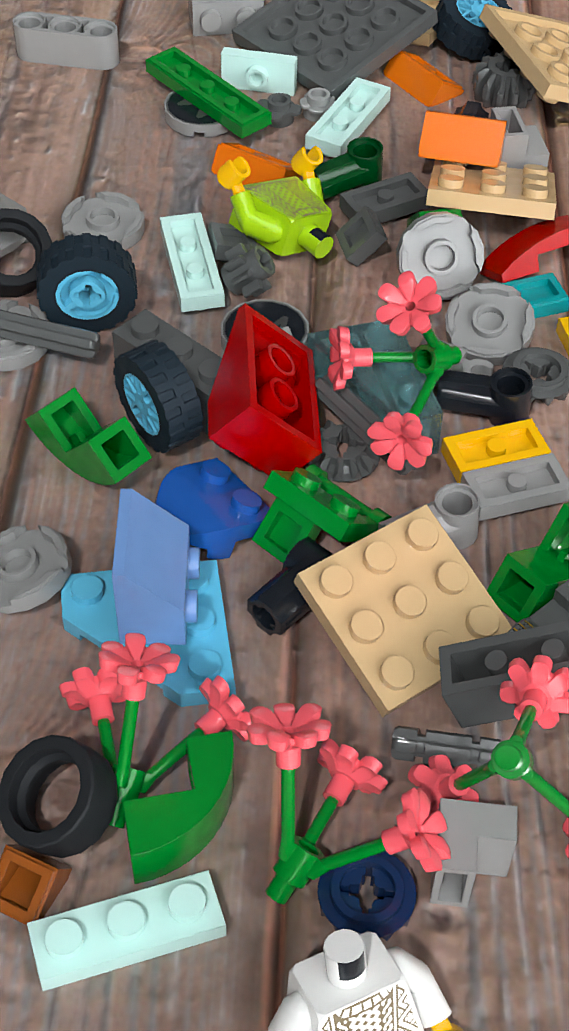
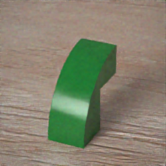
M75 387L24 419L39 440L58 460L79 476L96 484H116L152 458L125 416L101 427Z
M569 502L564 503L540 546L507 553L487 589L496 605L515 622L529 618L551 601L554 597L555 589L569 579Z
M232 730L186 738L187 769L191 790L123 801L134 884L154 880L180 868L199 854L222 826L228 813L234 790V742Z

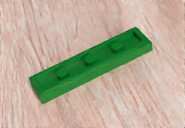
M175 46L145 60L146 72L241 139L272 124V112Z

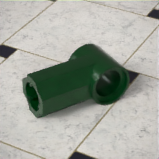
M355 138L347 145V153L325 161L314 169L315 178H320L324 200L350 189L382 181L383 145L375 138Z

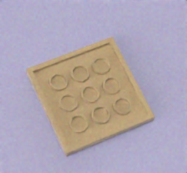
M485 4L479 18L488 28V34L500 43L504 48V54L520 68L521 76L532 83L537 90V96L551 104H556L558 101L569 103V22Z

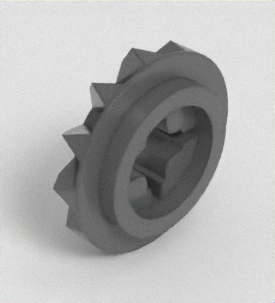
M540 347L523 348L510 354L503 363L502 368H519L537 378L532 380L531 403L534 400H541L549 406L553 399H566L569 393V360L560 353ZM547 375L546 381L539 378L541 376L545 377Z
M327 419L324 427L320 428L322 453L307 463L308 466L315 464L327 472L328 480L350 482L371 474L378 466L380 456L376 455L370 446L345 422L336 425ZM339 443L348 444L346 452L343 453V458L338 457L339 451H337Z

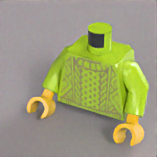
M303 146L293 156L291 167L297 174L303 176L302 181L298 177L292 176L243 185L242 181L251 172L248 162L240 156L233 162L228 160L218 170L217 179L224 188L231 190L233 196L229 197L233 206L229 224L246 236L253 238L257 243L276 255L288 256L308 251L317 259L325 257L332 249L334 241L326 233L332 217V211L324 202L320 178H315L314 169L323 162L321 149L314 146L306 154L305 147Z

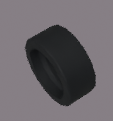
M1 208L0 232H14L21 235L35 249V262L33 267L26 273L21 275H5L0 272V297L17 298L32 293L37 288V262L40 263V255L44 250L47 251L50 248L52 240L46 227L35 216L19 209Z
M49 735L33 740L16 753L5 769L0 782V821L5 833L20 846L48 856L65 858L84 852L101 838L112 821L118 800L116 775L105 757L71 737ZM74 763L80 773V791L76 804L67 818L55 828L47 831L42 830L36 821L35 804L39 790L53 771L61 765Z

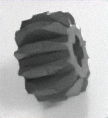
M495 53L494 57H483L481 63L476 64V70L473 72L474 99L483 102V107L485 108L516 106V108L520 109L526 108L527 102L532 100L536 90L529 80L521 76L520 68L516 63L500 53Z

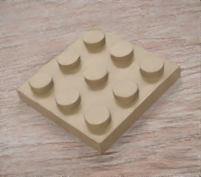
M435 159L428 186L426 206L554 221L557 204L555 174L548 172L547 167L536 164H526L523 169L508 168L507 163L501 161L499 166L494 168Z
M427 504L299 572L293 581L382 718L441 683L440 646L504 634L512 628Z

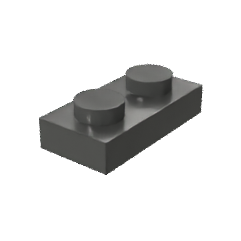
M411 172L340 193L339 200L340 209L349 219L366 205L377 214L380 223L430 208V206H426L428 189Z

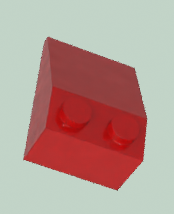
M246 303L238 308L208 399V438L214 441L220 448L229 450L248 462L254 469L263 471L267 475H270L272 470L294 471L295 467L302 468L322 453L313 350Z

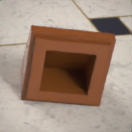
M19 844L6 845L0 857V912L26 925L28 922L44 918L67 882L72 867Z

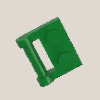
M315 464L310 465L306 469L295 467L294 471L272 470L263 487L340 542H357L378 531L380 522L392 518V516L380 508L371 509L328 480V473Z

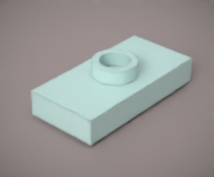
M224 47L221 52V78L236 89L272 94L285 93L294 96L297 89V56Z

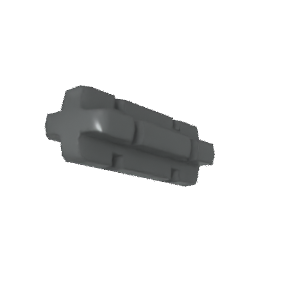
M397 726L392 735L391 756L397 760L414 762L415 756L423 757L422 763L428 764L429 757L442 754L449 758L452 767L461 764H467L468 766L469 764H475L479 767L491 760L493 749L502 741L500 739L480 737V742L472 741V735L426 729V735L417 734L418 728Z

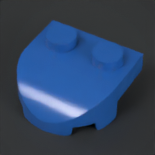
M218 458L174 468L164 477L155 499L156 505L189 525L190 545L207 549L206 557L208 559L230 558L235 543L253 537L270 509L257 493L244 484Z

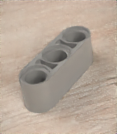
M34 11L22 12L13 18L16 52L18 58L23 61L94 70L113 69L120 63L117 25L112 21Z

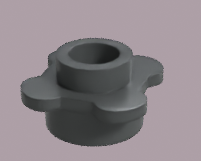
M274 93L268 99H260L257 102L272 112V124L269 126L274 128L290 126L294 122V116H299L302 112V107L294 104L291 101V96L285 93Z

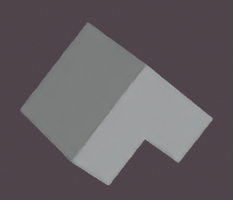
M516 106L492 108L490 119L507 121L501 161L506 162L508 168L523 169L526 164L547 167L550 153L537 126H525Z
M440 798L438 811L442 812L446 820L447 830L438 835L443 837L448 844L451 859L442 860V871L431 872L429 903L468 908L476 874L507 877L517 843L518 806Z

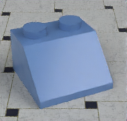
M120 488L112 568L119 642L125 644V635L127 633H140L145 636L146 644L186 645L187 623H197L198 590H189V580L200 578V547H190L188 524L135 490Z

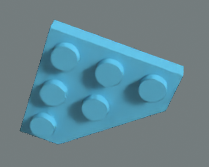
M217 559L200 561V578L189 580V590H198L197 623H187L186 645H168L171 648L170 653L178 654L181 660L175 673L166 674L164 682L156 684L163 689L165 697L180 707L208 704L199 686L206 678L213 681L217 675L221 676L228 683L230 688L229 697L232 694L236 695ZM112 570L70 574L61 589L64 630L80 641L86 638L100 648L106 641L119 642Z

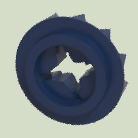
M386 851L333 869L320 876L317 893L321 916H325L334 926L335 931L348 929L357 932L359 935L367 931L375 932L379 938L388 941L394 932L403 926L407 927L416 903V886L410 871L397 857L388 854ZM365 876L371 877L370 886H373L374 896L383 898L373 901L372 908L368 909V914L362 913V908L359 907V898L349 895L359 894L361 885H364Z

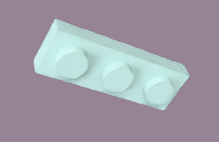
M356 77L305 135V148L311 150L314 146H317L326 157L335 158L345 154L349 142L359 138L390 101L391 87Z
M201 212L160 217V231L181 312L225 307V293Z
M209 870L27 923L42 991L226 936V923Z

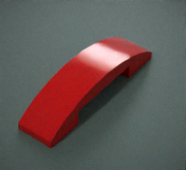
M569 215L555 217L554 221L545 220L510 237L484 260L480 274L505 283L539 272V254L569 245Z

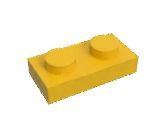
M532 418L442 438L441 453L457 483L461 482L462 472L551 453L550 448Z

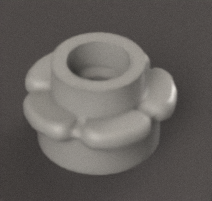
M316 87L310 89L300 99L303 116L309 121L317 122L335 102V96L331 97L330 92L325 88Z

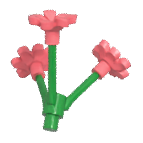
M405 271L399 275L398 288L390 283H385L379 288L378 296L387 305L376 310V318L383 325H390L389 330L397 336L406 335L410 328L414 327L415 330L423 335L427 344L418 346L415 351L373 352L372 348H354L350 343V330L348 327L338 326L337 329L330 328L329 341L332 345L330 346V362L334 364L328 367L327 372L331 383H333L334 391L345 388L346 380L352 379L354 367H371L373 362L414 363L415 368L420 373L426 374L427 378L409 413L401 415L399 412H389L384 417L383 422L375 421L367 430V435L375 439L370 444L371 450L380 456L389 453L387 465L397 471L403 469L406 459L415 468L423 467L427 456H430L432 453V438L421 435L423 426L420 424L419 416L436 382L443 375L444 371L450 369L452 365L458 364L462 358L461 350L457 346H449L438 339L431 328L428 316L436 314L442 309L441 296L435 294L437 291L436 281L431 276H426L417 284L412 271Z
M127 633L125 635V646L116 641L104 642L101 645V651L98 653L100 669L96 676H94L93 671L89 667H81L72 672L74 681L64 682L59 685L61 695L66 698L69 709L78 711L89 707L92 724L98 726L103 757L109 761L117 779L118 800L109 825L124 829L125 825L123 801L138 799L140 793L145 794L162 774L186 754V738L219 733L225 728L232 730L245 742L249 740L247 726L251 724L250 712L243 711L245 706L235 694L229 697L230 688L228 683L219 675L213 681L206 678L199 686V689L208 701L209 711L194 723L196 729L146 772L130 768L139 701L143 700L146 696L147 682L153 684L163 683L166 674L177 671L181 660L178 654L170 653L171 648L164 643H153L149 647H145L146 638L140 633ZM126 701L117 761L110 725L115 720L112 702L120 703Z
M536 655L533 658L531 668L520 657L513 659L509 663L508 674L512 681L501 683L500 698L506 703L515 704L514 716L519 720L510 740H504L497 744L492 751L491 760L474 770L467 764L457 765L452 768L449 758L442 754L429 757V767L423 764H416L409 770V781L418 786L417 790H422L429 799V814L438 811L440 798L479 802V794L471 789L470 786L499 774L508 780L518 781L523 779L568 818L564 821L562 830L569 838V800L533 769V755L525 746L527 736L534 721L537 720L543 729H550L559 722V713L569 714V668L563 667L552 673V659L545 655ZM569 844L567 845V847H566V849H565V853H566V856H567L568 858H569Z
M290 703L275 704L273 706L274 713L264 706H256L250 710L251 724L247 726L249 741L253 745L268 744L269 749L276 751V766L281 769V841L278 851L279 859L273 866L276 874L265 890L272 900L285 905L296 888L303 889L309 879L315 880L333 869L384 851L393 855L410 849L415 858L420 860L425 872L442 871V860L451 859L448 844L443 837L438 835L447 830L446 820L441 811L429 814L430 802L427 795L422 790L418 791L415 787L401 796L403 812L396 816L397 826L383 830L381 837L324 858L321 850L316 847V842L336 807H342L345 804L352 790H360L367 794H380L388 785V781L377 774L383 765L373 756H365L358 760L359 754L354 748L345 744H341L339 747L334 740L330 739L329 735L332 724L328 720L320 719L322 707L318 704L306 703L299 708L297 713H295L294 705ZM317 741H322L317 762L329 770L332 779L323 792V797L326 800L305 836H296L295 769L301 765V749L313 748L316 746Z

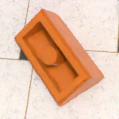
M403 50L389 60L383 73L384 76L427 107L441 104L462 95L464 92L461 85L416 54Z
M427 110L418 157L497 168L502 159L507 121Z
M221 142V144H218L211 168L212 172L217 175L219 168L228 160L233 162L237 157L241 156L248 162L251 170L250 175L242 181L243 185L292 176L301 177L293 170L291 163L239 143Z

